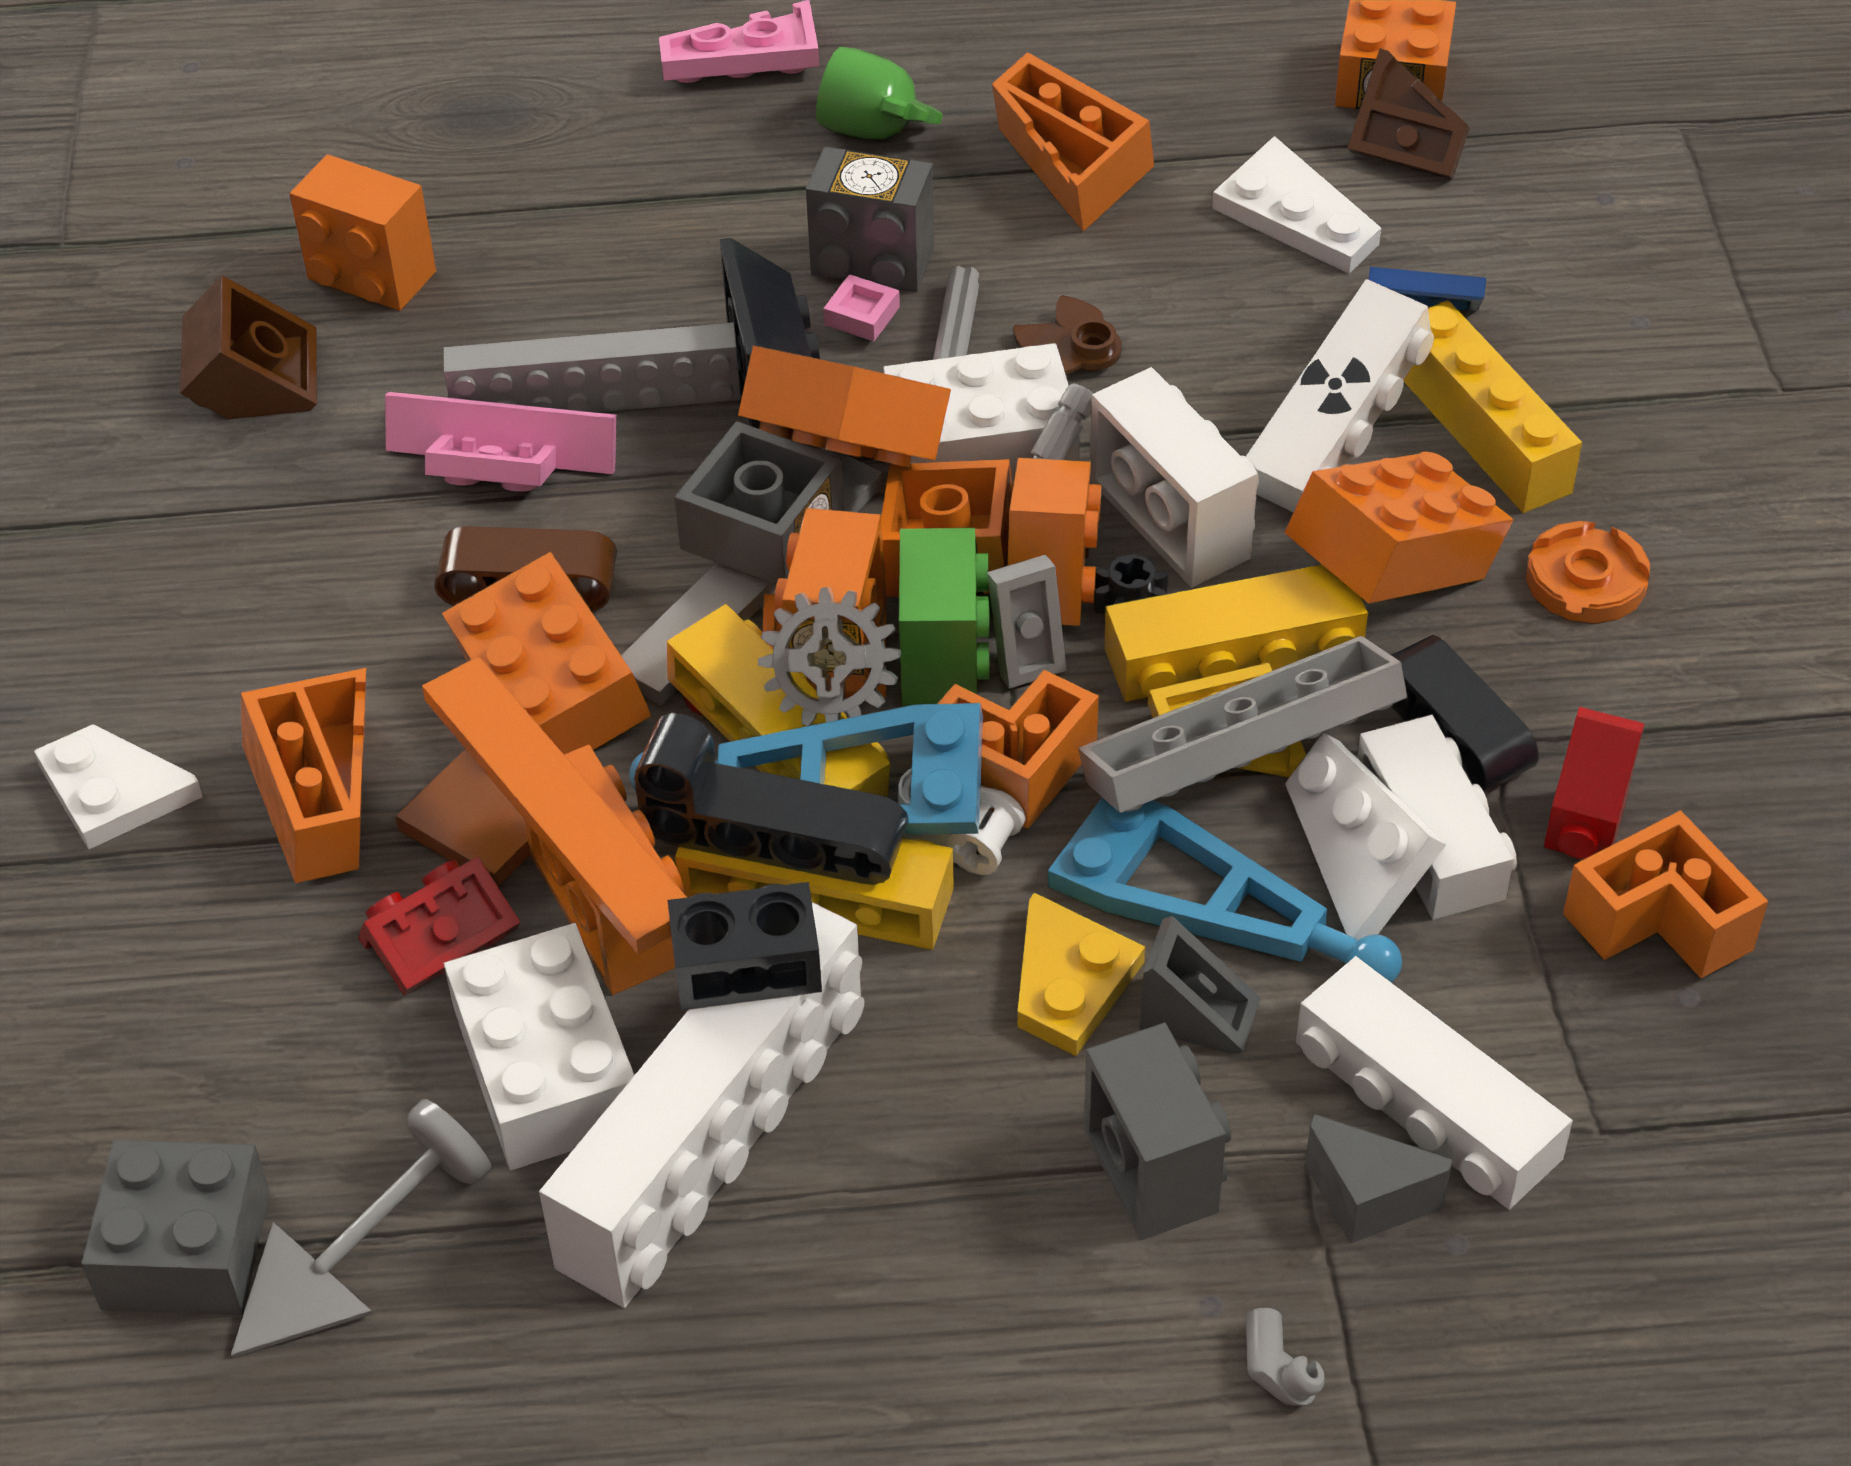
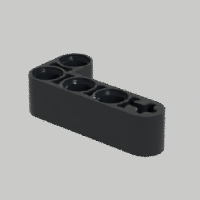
M670 713L661 716L656 721L635 771L634 779L638 809L645 815L653 836L658 841L682 848L861 884L875 885L884 883L890 878L909 822L907 812L900 804L881 795L715 763L714 744L710 731L700 721L684 714Z

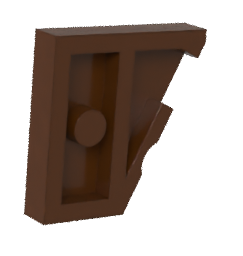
M1380 48L1347 148L1355 154L1453 180L1470 128L1454 111L1440 101L1427 86L1399 63L1388 50Z

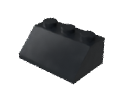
M732 238L719 239L727 323H734L738 376L742 393L753 345L820 359L816 333H805V329H810L811 327L806 295L796 296L791 274ZM748 418L750 426L759 429L761 421Z

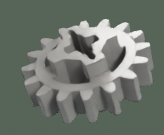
M822 587L819 593L818 604L813 605L810 598L803 592L795 595L797 613L793 615L790 611L783 608H778L773 613L783 627L780 632L763 631L761 639L773 645L774 650L773 654L759 658L758 665L774 668L776 676L770 679L764 685L766 692L775 691L780 688L783 689L786 697L782 700L779 707L783 713L798 704L804 708L802 724L809 726L816 719L818 713L825 714L826 722L840 720L841 712L847 711L850 718L864 715L861 705L864 701L877 708L885 703L882 694L876 688L879 683L883 685L896 684L898 677L886 670L885 665L888 661L900 658L901 650L885 648L883 639L895 631L894 625L888 624L877 627L872 621L876 617L880 606L873 603L861 611L855 608L857 603L856 591L848 590L841 603L834 602V594L831 587ZM840 616L856 623L866 634L870 644H857L843 631ZM814 617V634L803 647L788 648L791 638L798 627L806 620ZM827 638L832 640L834 651L845 652L846 662L835 667L834 677L832 678L831 675L827 674L826 665L821 663L815 664L814 653L825 648ZM871 668L870 675L863 687L853 696L845 699L846 680L856 669ZM791 672H802L815 683L819 699L804 692L794 681Z

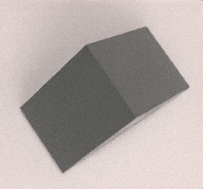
M1173 916L1162 919L1143 972L1140 1029L1144 1030L1165 1022L1175 1039L1232 1054L1243 1051L1261 997Z
M1314 1114L1310 1124L1305 1165L1350 1243H1354L1441 1210L1453 1159Z

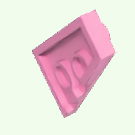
M810 1L792 4V14L772 19L767 10L750 14L749 22L732 29L724 24L714 23L659 37L663 81L676 80L683 83H692L701 80L703 77L728 75L732 78H746L756 72L778 70L783 73L793 74L802 72L806 68L820 67L818 43Z

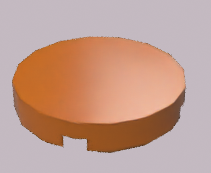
M1575 521L1558 524L1540 534L1533 543L1532 551L1528 555L1526 582L1533 597L1549 612L1576 622L1593 624L1619 620L1636 610L1647 593L1650 561L1642 546L1626 532L1611 527L1609 533L1601 529H1595L1596 522Z

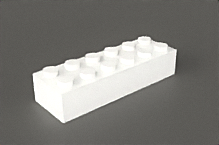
M812 902L819 945L822 992L689 1009L540 1189L539 1194L555 1270L624 1309L640 1288L648 1289L657 1281L665 1267L669 1251L683 1234L689 1236L695 1232L705 1217L709 1200L723 1182L729 1184L739 1176L746 1164L749 1149L763 1131L769 1133L778 1126L786 1112L788 1099L802 1082L809 1083L817 1076L824 1064L828 1048L839 1034H848L859 1021L864 1008V998L861 997L860 988L862 958L858 952L857 924Z

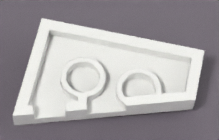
M1275 136L1213 192L1212 209L1348 274L1380 243L1381 227Z
M1323 732L1285 785L1347 935L1359 940L1367 935L1379 934L1446 844L1339 740Z

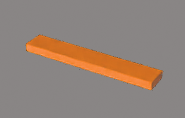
M478 656L422 685L426 703L635 952L639 955L672 936L667 900L687 898V896L483 660Z

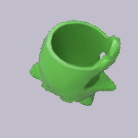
M839 47L830 58L822 77L816 104V119L819 125L839 134L862 139L885 140L900 133L909 121L940 124L943 113L916 100L913 80L903 68L876 54L847 47Z

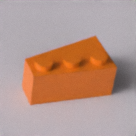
M1027 52L992 83L999 130L1083 232L1154 167L1150 121L1036 56Z
M366 668L241 693L242 747L295 883L359 869L365 740Z

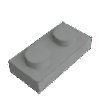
M1045 554L987 572L1000 677L1008 688L1035 681L1043 670L1052 674L1067 671L1056 567Z

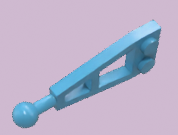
M980 703L911 705L719 744L718 760H715V763L746 768L802 757L800 780L824 784L826 752L913 735L910 805L900 804L907 812L909 818L905 834H979L983 713ZM643 752L633 760L629 771L630 783L635 792V771Z
M1101 798L1048 869V887L1107 913L1158 926L1161 925L1162 919L1173 916L1193 935L1302 962L1310 948L1346 964L1356 956L1391 983L1398 977L1402 968L1401 952L1391 939L1383 935L1372 934L1358 940L1326 926V907L1177 811L1154 800L1144 803L1141 808L1135 811L1119 813L1104 798ZM1159 837L1224 878L1206 905L1126 885V883ZM1250 894L1294 922L1292 927L1237 914L1235 911L1246 895Z

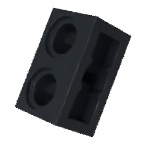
M809 882L789 885L770 884L758 889L718 894L700 893L687 898L667 900L681 1010L822 992L819 945Z

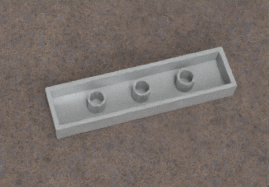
M734 323L444 347V376L448 398L594 413L740 400Z
M1359 636L1079 747L1078 750L1085 781L1119 813L1135 811L1141 808L1144 803L1159 797L1172 796L1186 786L1196 782L1209 781L1216 774L1231 768L1244 767L1251 763L1253 759L1268 753L1281 752L1288 745L1303 739L1316 738L1325 730L1338 725L1353 723L1358 717L1375 710L1380 711L1390 708L1393 703L1407 698L1402 664L1363 636Z

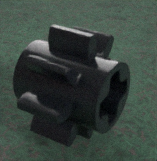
M1135 554L1116 556V559L1109 567V571L1106 569H1097L1095 612L1105 613L1106 606L1167 595L1168 573L1164 571L1155 573V567L1148 557Z

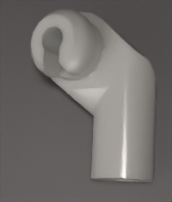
M1257 1308L1249 1311L1246 1314L1247 1371L1251 1379L1284 1405L1303 1406L1312 1403L1316 1394L1323 1389L1325 1383L1324 1371L1316 1360L1307 1364V1357L1298 1356L1293 1358L1284 1352L1282 1315L1279 1311L1271 1308Z

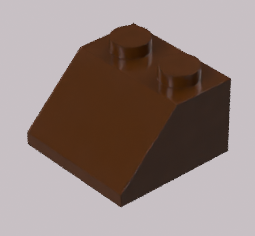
M222 275L183 315L180 394L189 398L198 406L206 407L227 419L311 411L317 405V327Z

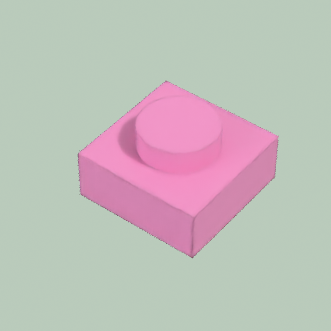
M849 274L823 308L824 325L874 342L900 308L899 290Z

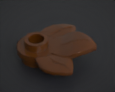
M1060 296L1056 304L1055 322L1013 326V335L1019 348L1056 343L1065 375L1081 368L1089 371L1108 368L1115 364L1121 356L1122 342L1114 326L1104 320L1103 314L1098 308L1073 297Z

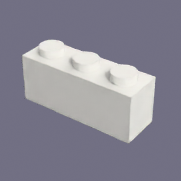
M1433 715L1361 733L1357 758L1446 844L1415 885L1432 920L1506 900L1511 871H1514L1517 866L1513 843L1506 833L1498 832L1489 816L1488 802L1482 788L1478 784H1471L1462 768L1461 755L1456 742L1451 737L1445 738Z

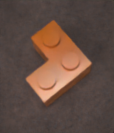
M1018 458L1009 510L1008 566L1046 554L1056 567L1062 625L1080 626L1082 603L1094 604L1096 567L1084 566L1085 548H1097L1102 485L1090 484L1091 462Z
M1046 670L1042 671L1010 710L957 684H954L938 702V704L980 703L983 713L981 786L1001 790L1013 797L1025 812L1026 820L1023 827L1027 829L1030 828L1082 765L1078 748L1097 741L1099 696Z
M1680 810L1574 864L1563 915L1604 960L1658 932L1700 978H1703L1754 951L1769 901Z

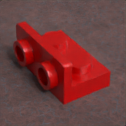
M478 856L462 866H459L455 859L450 860L432 870L422 879L425 886L404 899L399 892L392 893L376 902L365 912L368 920L363 922L358 939L365 949L371 946L374 948L404 996L446 972L445 962L477 953L518 929L521 923Z

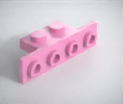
M388 392L385 395L386 451L425 455V475L443 476L445 482L449 484L473 485L481 480L500 482L504 489L510 491H530L537 486L540 487L555 468L613 474L615 472L616 415L395 392Z

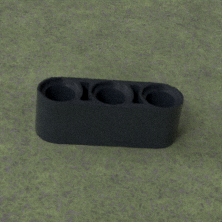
M1431 635L1391 655L1402 664L1407 698L1393 703L1391 707L1405 722L1433 715L1445 738L1451 737L1456 742L1461 755L1462 768L1472 785L1478 784L1483 792H1486L1537 765L1539 751L1529 728L1439 636Z

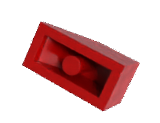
M1579 706L1551 808L1544 848L1562 852L1574 858L1586 859L1614 844L1625 809L1645 723Z

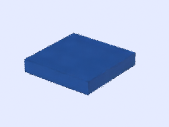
M1370 267L1368 280L1428 307L1449 300L1457 310L1476 312L1484 300L1487 278Z

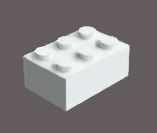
M1056 343L884 366L885 374L951 389L936 460L911 456L910 463L1009 459L1012 483H1014L1018 458H1033L1030 452L1055 410H1060L1061 407L1058 405V402L1069 386ZM1080 433L1065 460L1079 461Z
M1152 367L1092 394L1090 481L1092 484L1102 485L1101 493L1183 580L1193 588L1250 560L1253 531L1255 529L1256 492L1259 485L1258 473L1252 462L1247 457L1240 456L1221 437L1216 426L1211 421L1204 420L1186 402L1181 391L1176 386L1169 385Z
M576 923L445 962L444 967L454 1012L509 1170L518 1169L573 1151L634 1077L633 1070Z

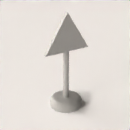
M421 1099L411 1109L407 1118L408 1128L425 1153L316 1259L309 1255L273 1222L231 1352L232 1358L373 1314L363 1302L330 1274L329 1271L437 1165L456 1180L466 1184L477 1183L491 1171V1163L484 1151L453 1117L428 1099Z

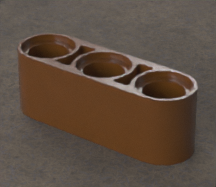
M457 527L449 531L444 538L434 589L444 602L455 606L551 551L590 611H597L609 602L617 548L609 537L599 532L588 530Z

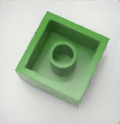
M975 528L900 529L899 634L902 706L938 704L954 684L977 694V680H989V642H977L976 638L989 637L988 596H976V591H988V553H976Z

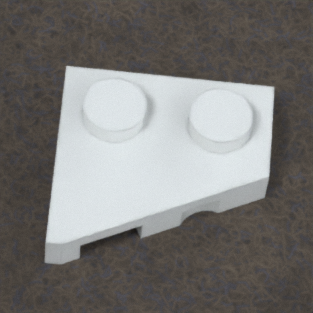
M94 724L34 750L39 767L88 850L203 798L199 782L194 774Z

